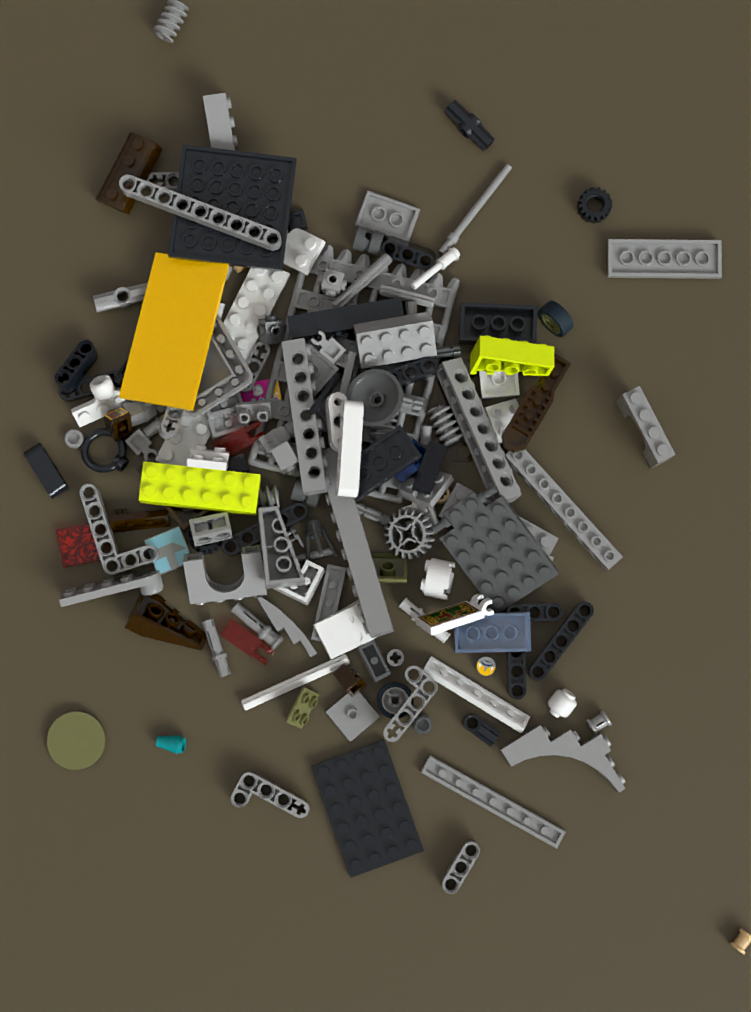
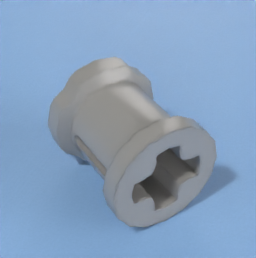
M393 649L388 652L387 662L391 666L396 667L403 663L404 655L400 650ZM394 652L401 656V659L396 664L393 660H390Z
M603 710L591 720H586L595 735L605 726L612 725Z

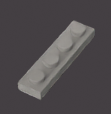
M331 564L327 565L315 623L337 612L346 568ZM313 628L311 640L321 642L315 628Z

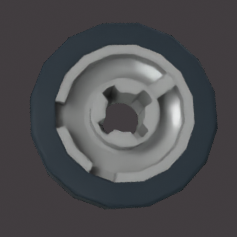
M392 682L386 684L381 688L377 696L379 710L386 717L392 718L412 692L402 683ZM393 697H397L399 699V702L397 704L392 703L391 700ZM401 712L399 714V718H403L408 713Z

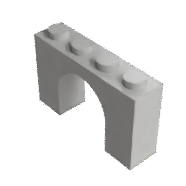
M638 386L622 394L616 403L623 417L630 416L640 430L646 447L642 453L650 469L675 456L676 454L641 387Z
M261 545L242 547L243 575L238 581L229 585L218 584L210 579L206 572L203 552L184 554L183 565L190 604L203 605L206 602L212 601L220 603L228 599L242 600L244 597L259 598L260 596L267 595Z

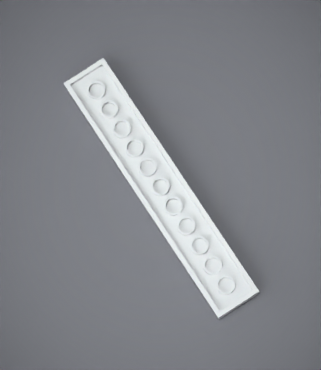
M250 268L224 321L226 329L245 361H247L254 345L259 339L257 334L258 319L271 315L290 277V273L286 271ZM184 411L174 438L165 439L155 460L162 464L187 466L190 449L195 448V445L206 446L211 436L205 413L198 417H190Z

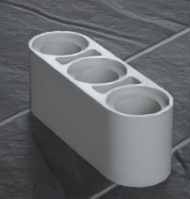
M467 840L462 844L443 876L441 885L446 893L454 894L459 890L478 858L480 848L475 841ZM468 845L476 847L474 854L468 855L465 852ZM458 862L466 864L464 871L459 872L455 869ZM448 879H454L456 885L454 888L449 889L445 886V882Z

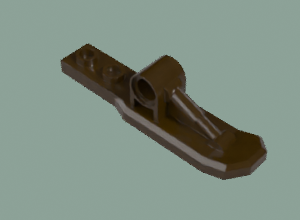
M554 354L553 370L549 376H541L539 381L530 387L501 436L504 448L513 453L525 450L553 403L554 392L571 365L570 362Z

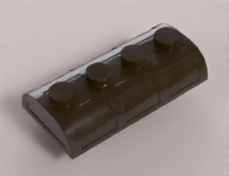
M129 133L95 200L129 215L136 199L124 195L119 186V180L124 175H132L147 181L163 149L147 138L135 133ZM129 182L125 184L124 188L131 189L134 183Z

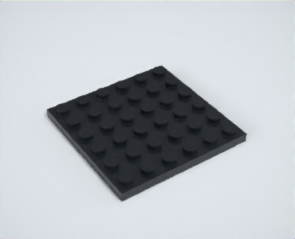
M183 144L177 193L275 229L281 235L282 244L278 250L271 251L173 214L168 257L283 272L297 158ZM180 203L178 208L183 210L188 204ZM200 209L196 212V215L203 216L206 211ZM217 216L214 219V222L221 223L224 220V218L222 216ZM240 223L232 225L234 230H239L242 227ZM258 230L250 232L252 237H257L260 234ZM275 236L268 239L270 244L278 241V238Z

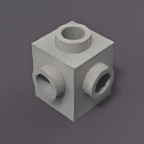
M331 268V270L326 269L325 274L321 273L319 285H321L322 292L325 295L335 297L339 296L342 291H345L348 280L345 279V273H342V270ZM329 279L336 280V282L331 283Z

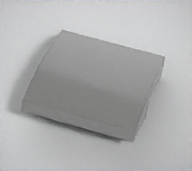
M240 392L205 412L212 439L250 428L248 423L241 424L238 422L236 403L243 402Z

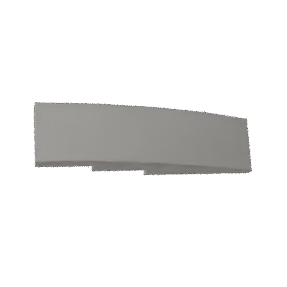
M261 596L257 598L277 632L285 629L294 645L301 641L310 657L317 654L310 641L291 619Z

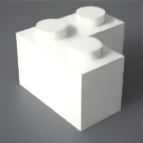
M306 560L301 569L305 578L304 585L273 589L308 606L325 574V570L323 567Z

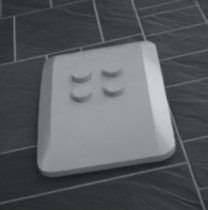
M218 313L193 411L184 410L190 417L202 415L246 388L253 381V374Z

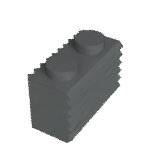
M371 640L357 647L375 683L389 676L391 672L385 664L386 661H383L384 658H382V654L378 650L379 647H376L375 640Z

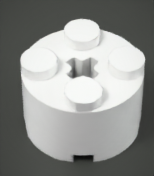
M436 558L426 560L424 571H426L427 575L426 579H422L420 587L424 596L448 600L446 593L450 594L454 578L451 567L455 568V562Z

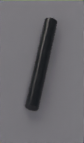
M339 372L333 375L309 409L311 414L317 413L342 377Z

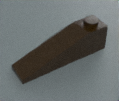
M140 593L125 625L126 629L142 637L197 650L203 649L207 637L200 628L190 620H184L178 615L179 611L174 608L172 610L165 604L166 600L157 594L146 596Z

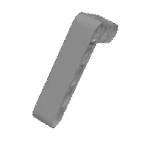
M85 484L80 488V497L103 569L107 574L118 575L152 564L159 559V550L151 545L120 554L99 489L92 484ZM89 488L94 490V495L91 498L86 497V491ZM95 506H98L100 508V513L98 516H93L91 514V511ZM104 524L106 531L104 534L99 535L97 528L99 525ZM106 543H110L112 546L109 553L103 551V546ZM148 549H153L155 555L152 559L148 560L145 553ZM130 555L136 557V563L132 566L127 563V558ZM112 561L117 562L118 565L114 572L109 570V564Z

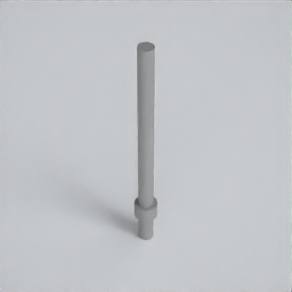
M509 164L503 167L457 228L449 233L446 237V242L439 249L440 254L444 255L448 248L458 242L461 233L512 169Z

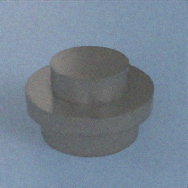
M425 715L418 716L413 722L414 730L421 735L428 734L433 726L431 719Z

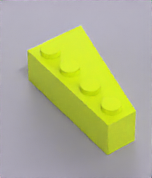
M485 335L479 337L470 353V374H477V371H486V375H494L496 371L505 372L506 375L522 372L523 375L549 376L554 368V347L546 344H533L527 341L520 342L508 338L500 339Z

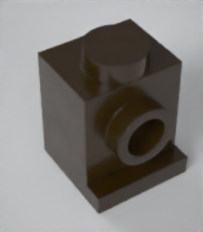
M346 665L340 666L337 672L333 674L351 697L366 686L353 668L349 670Z

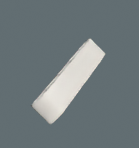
M343 400L341 404L336 496L357 497L364 412L362 401Z

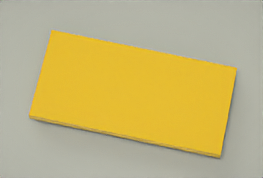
M155 253L119 393L121 399L193 411L229 268L228 264L169 258L168 254Z

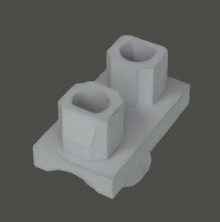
M252 398L249 402L236 403L237 418L241 424L257 420L266 422L268 419H273L270 400L256 401V398Z

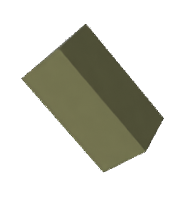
M371 553L380 583L407 584V557L403 559L401 554L396 556L395 553Z

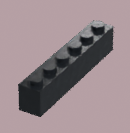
M401 297L292 315L287 316L291 340L305 338L307 342L312 337L315 340H321L322 336L318 333V330H322L326 337L334 336V338L345 336V333L350 332L355 335L353 324L404 316Z

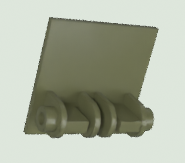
M303 687L285 722L302 729L309 720L312 708L317 705L320 694Z

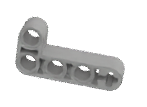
M409 666L404 672L405 679L415 687V690L383 729L384 738L389 742H395L402 736L438 689L437 682L417 666ZM410 669L418 671L419 676L416 680L409 679L408 672ZM426 681H431L434 684V689L431 692H425L423 689ZM415 696L420 697L422 700L421 706L417 708L411 705V700ZM401 712L409 714L410 719L408 722L402 723L399 721V714ZM396 720L404 728L400 730L398 727L395 731L397 736L389 738L387 730L389 728L392 730L396 726L393 724V721Z
M248 771L241 776L231 795L232 804L238 808L245 806L252 794H255L297 818H304L310 810V805L306 800L252 771ZM247 775L254 777V785L248 786L245 784L244 779ZM263 785L271 786L272 793L270 795L262 793L261 788ZM243 793L245 795V802L238 803L235 800V795ZM286 794L289 797V802L284 805L281 804L278 800L279 795ZM293 798L296 799L294 804L300 806L302 803L305 805L304 809L306 812L298 813V808L292 806V809L288 808Z

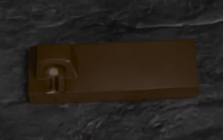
M126 509L114 510V515H109V522L113 532L170 526L167 509L128 514Z

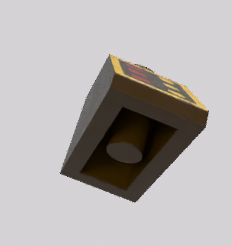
M120 407L116 410H110L104 415V424L115 442L132 435L131 415L128 411Z

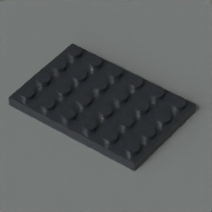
M385 740L311 766L350 878L424 851Z

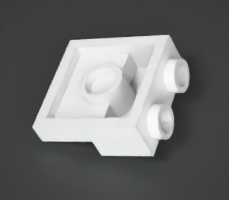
M195 445V448L190 449L187 466L226 471L229 467L230 452H227L226 448L214 447V450H209L207 446Z

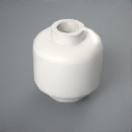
M565 688L563 690H556L548 701L549 712L557 718L560 716L568 717L577 705L576 696Z

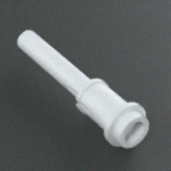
M455 247L448 248V251L436 260L435 265L410 284L414 290L417 289L440 269L444 270L453 261H457L460 256L459 251Z

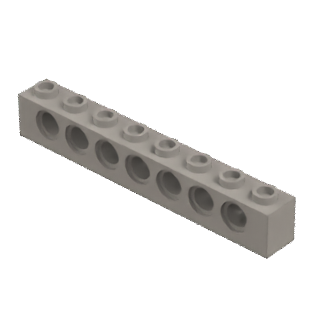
M305 338L282 341L303 493L305 496L328 492V486H331L330 476L325 473V467H328L327 457L323 456L322 449L325 448L324 437H320L319 432L322 429L321 418H317V413L312 414L309 420H302V415L309 412V409L316 401L314 398V392H317L315 380L312 381L311 374L314 373L313 362H309L308 355H312L310 343H306ZM303 357L302 363L295 364V358ZM300 375L306 376V380L302 383L296 381ZM302 394H308L309 398L306 401L302 402L299 400ZM308 431L314 432L312 439H305V434ZM310 450L317 451V455L314 458H308L307 454ZM313 469L320 470V474L317 477L310 476V472Z
M461 357L442 362L437 367L436 375L486 489L492 485H495L498 489V492L490 496L491 501L500 495H503L508 503L515 501L522 495L520 487L516 483L512 469L505 458L503 449H501L497 435L490 424V419L483 408L482 401L475 390V385L468 374L466 365Z
M526 450L515 453L509 451L505 454V458L511 468L605 571L609 570L623 558Z

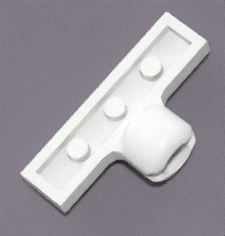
M100 375L94 378L89 385L94 398L72 408L71 411L79 427H82L104 417L110 410H116L120 407L124 408L123 403H133L136 401L121 399L119 397L121 388L115 387L109 376Z

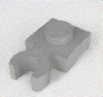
M318 330V333L322 336L321 340H315L312 337L311 341L315 345H321L322 347L319 349V352L334 364L346 351V348L332 336L327 340L325 333L322 330Z
M140 428L125 440L137 455L141 452L144 454L145 461L149 460L148 454L151 452L158 456V452L155 449L148 447L152 442Z

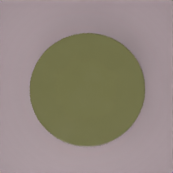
M75 711L60 716L53 722L47 735V748L50 756L58 765L69 770H82L92 766L100 759L106 746V734L102 725L94 716L86 712Z

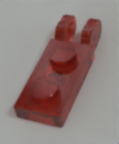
M257 421L213 442L212 445L213 447L226 448V451L232 455L252 445L254 441L266 433L265 431L260 432L256 436L251 437L249 430L261 425Z
M232 619L221 633L223 638L264 665L268 661L256 653L259 647L271 655L275 652L263 644L262 640Z

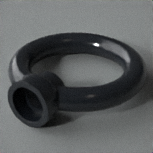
M107 428L97 429L88 434L81 447V456L88 468L95 472L107 473L115 469L122 472L127 467L130 460L126 458L127 447L124 439L117 441L119 454L115 456L112 463L98 465L89 456V446L97 437L112 436Z

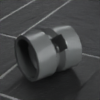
M359 226L353 243V249L361 252L367 250L368 254L378 257L385 233L376 230L371 232L370 228Z
M298 476L292 491L291 500L299 503L305 500L308 506L317 508L322 493L305 496L301 477Z

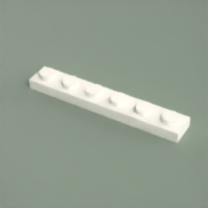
M430 657L423 671L436 682L520 733L524 731L530 716L434 657Z

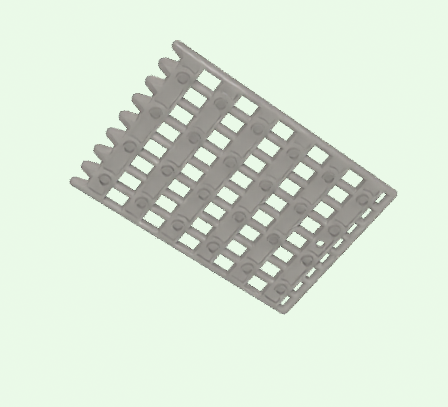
M325 245L309 274L317 275L313 292L302 289L305 274L298 272L287 316L295 315L296 309L307 311V313L333 309L332 302L338 296L330 297L320 294L321 285H319L321 273L325 274L326 269L338 268L342 270V273H345V279L348 280L347 283L352 284L370 267L369 256L362 254L357 262L352 264L351 252L348 249L343 250L336 260L333 257L332 246ZM403 263L398 264L391 274L388 273L387 266L365 287L372 290L369 302L377 301L382 284L435 297L434 306L445 308L441 325L433 323L436 348L443 347L460 280L458 278L451 279L445 288L443 287L442 275L435 273L428 283L424 282L414 290L410 284L424 273L423 269L417 268L411 277L407 278L406 266ZM359 293L345 306L357 305ZM426 307L425 312L429 311L432 316L433 308ZM287 316L285 320L286 331L284 333V341L291 340ZM345 333L343 337L335 338L346 348L343 354H349V351L357 353L356 342L347 340L349 333ZM311 339L307 340L306 342L310 343L318 351L322 347L321 345L313 344ZM279 343L264 398V400H270L273 419L278 420L277 427L285 426L286 422L292 420L288 386L284 401L273 398L277 380L287 383L285 364L282 362V343ZM358 353L351 382L357 377L360 366ZM420 359L374 366L371 369L388 371ZM426 363L423 368L426 371H432L434 366L431 363ZM408 369L405 374L409 378H413L416 372ZM436 373L434 376L424 379L426 384L422 397L411 395L414 383L406 385L404 389V396L412 397L414 400L416 398L423 400V406L421 410L402 406L397 416L398 421L395 427L399 425L403 427L406 414L417 417L413 434L406 433L411 440L414 438L417 442L420 438V425H423ZM341 377L329 396L340 391L343 377ZM305 394L303 402L309 398L308 394ZM381 398L376 400V404L381 402ZM306 412L302 415V418L309 420L312 414ZM258 420L248 464L282 473L278 464H275L273 454L268 456L267 462L256 459L257 454L265 456L257 444V440L263 436L266 422ZM322 421V429L319 430V432H320V437H321V435H322V432L328 433L327 430H326V426H325V424L323 423V421ZM334 421V424L337 427H340V424L337 421ZM363 425L362 442L371 445L376 440L369 436L371 432H375L370 426ZM293 438L289 445L298 459L296 440ZM310 450L307 454V457H316L317 451ZM300 470L290 476L301 477ZM312 471L310 472L311 477L318 476L316 474H312ZM393 477L381 485L378 490H374L367 496L400 504L404 499L399 491L401 481ZM387 487L398 490L397 495L386 493Z

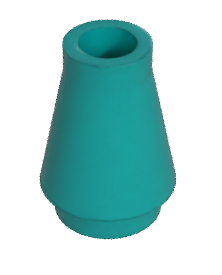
M158 735L156 747L175 754L183 753L186 747V738H183L181 735Z

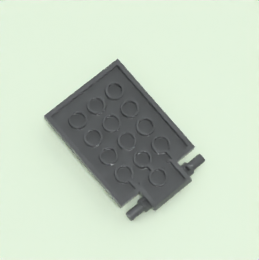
M492 485L484 492L480 491L477 493V491H473L443 512L445 516L431 528L434 533H437L443 528L453 525V528L441 535L439 539L478 591L483 594L484 599L490 598L492 600V604L489 605L494 612L500 613L557 576L560 571L503 495H500L486 505L485 502L488 501V498L498 492L497 487Z

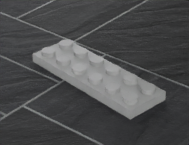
M608 239L607 278L721 279L722 242L721 240Z

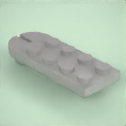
M159 570L136 575L127 573L122 575L120 579L115 580L114 577L104 579L101 584L96 585L95 582L85 584L84 588L77 589V587L68 588L59 599L61 607L138 587H140L142 595L148 596L161 592L164 586Z

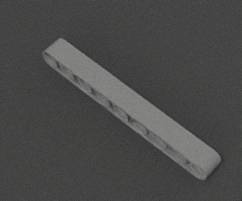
M124 175L119 180L122 192L130 198L271 251L278 250L281 247V235L275 229L132 175ZM129 182L134 183L131 189L124 188L125 184ZM145 189L152 190L150 195H142ZM163 196L170 197L166 203L160 202V199ZM180 203H187L188 205L185 209L181 210L178 208ZM200 209L206 211L203 216H197L196 212ZM217 216H222L224 218V220L221 223L214 222V219ZM235 223L242 225L239 230L232 229V225ZM252 230L260 231L257 237L250 236ZM272 236L278 238V241L274 244L268 242V239Z

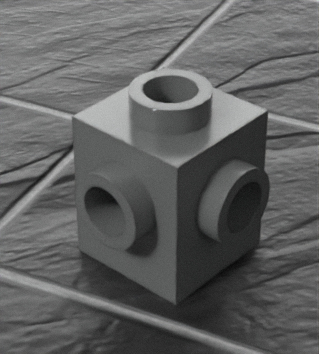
M266 315L265 318L258 319L257 334L259 342L269 345L279 344L284 341L286 327L283 320L277 318L276 315Z

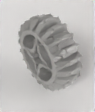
M407 507L405 511L399 509L398 513H392L393 518L387 519L390 525H385L384 528L389 530V532L384 533V536H389V540H386L385 543L392 544L389 550L396 549V556L401 553V558L403 559L407 555L409 559H413L414 555L416 558H419L421 553H427L426 548L430 549L432 547L429 542L435 541V538L430 535L435 533L433 530H430V527L434 526V524H428L429 516L423 518L424 511L418 513L417 508H413L411 511L410 507ZM404 518L414 519L409 526L400 524V521ZM419 526L422 528L423 536L419 534ZM410 529H411V531H412V533H411L412 536H411V537H408V535H407V534H408V533H407V530H410ZM396 531L401 535L400 541L397 538ZM410 541L419 543V546L414 549L405 547Z

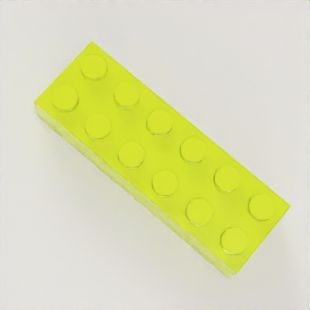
M143 461L139 501L145 504L218 512L227 511V513L257 516L261 475Z

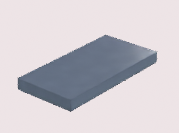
M530 612L494 613L493 615H484L482 619L455 627V653L531 651Z

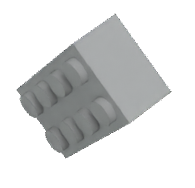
M429 311L353 324L361 369L437 356L433 320Z

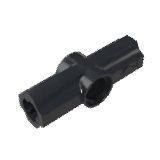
M456 100L452 101L444 110V113L457 125L460 133L464 137L470 138L483 152L495 141V138L482 126L478 117L473 113H469Z

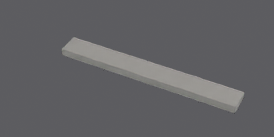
M429 755L420 771L422 774L556 849L566 833L563 829Z

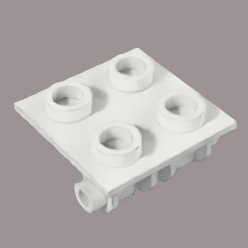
M516 398L484 408L490 419V424L497 435L499 444L503 443L501 436L519 407Z

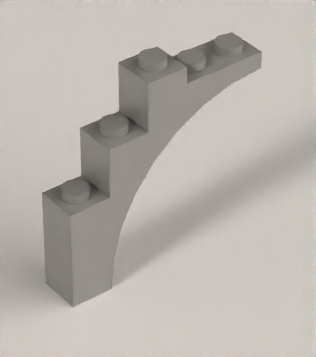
M537 725L500 748L501 753L511 767L524 760L538 756L558 755L571 757L595 768L609 781L616 792L620 793L626 789L623 785L626 783L620 773L616 774L613 769L615 766L610 756H605L611 751L609 748L611 743L606 735L602 736L598 733L580 745L581 739L576 731L572 732L568 729L552 740H549L551 734L548 729Z

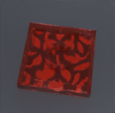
M89 523L56 530L63 568L101 561Z

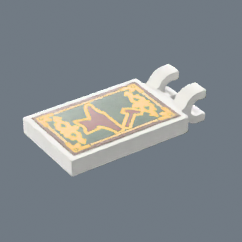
M478 593L472 597L470 602L463 601L415 617V622L424 631L434 635L482 619L484 615H493L494 610H486L487 605L492 604V600L486 598L478 604V601L484 598L483 594Z

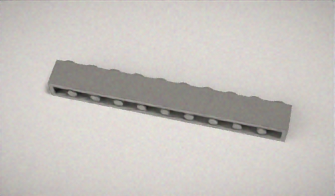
M331 448L322 450L323 456L327 457L328 467H325V473L330 476L331 486H328V494H325L328 506L332 505L333 512L330 514L333 524L337 523L339 530L336 531L338 541L343 542L344 548L341 549L343 559L348 560L350 566L346 567L349 579L353 578L355 583L352 586L354 596L359 597L360 604H357L360 616L364 615L366 621L363 623L365 634L375 638L394 632L355 497L336 496L338 452L333 451Z

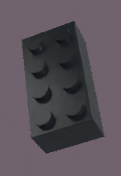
M461 302L458 344L475 345L479 337L485 335L536 344L538 306Z

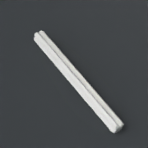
M343 654L251 695L241 701L243 708L248 710L331 673L342 665H348L349 659L346 654Z

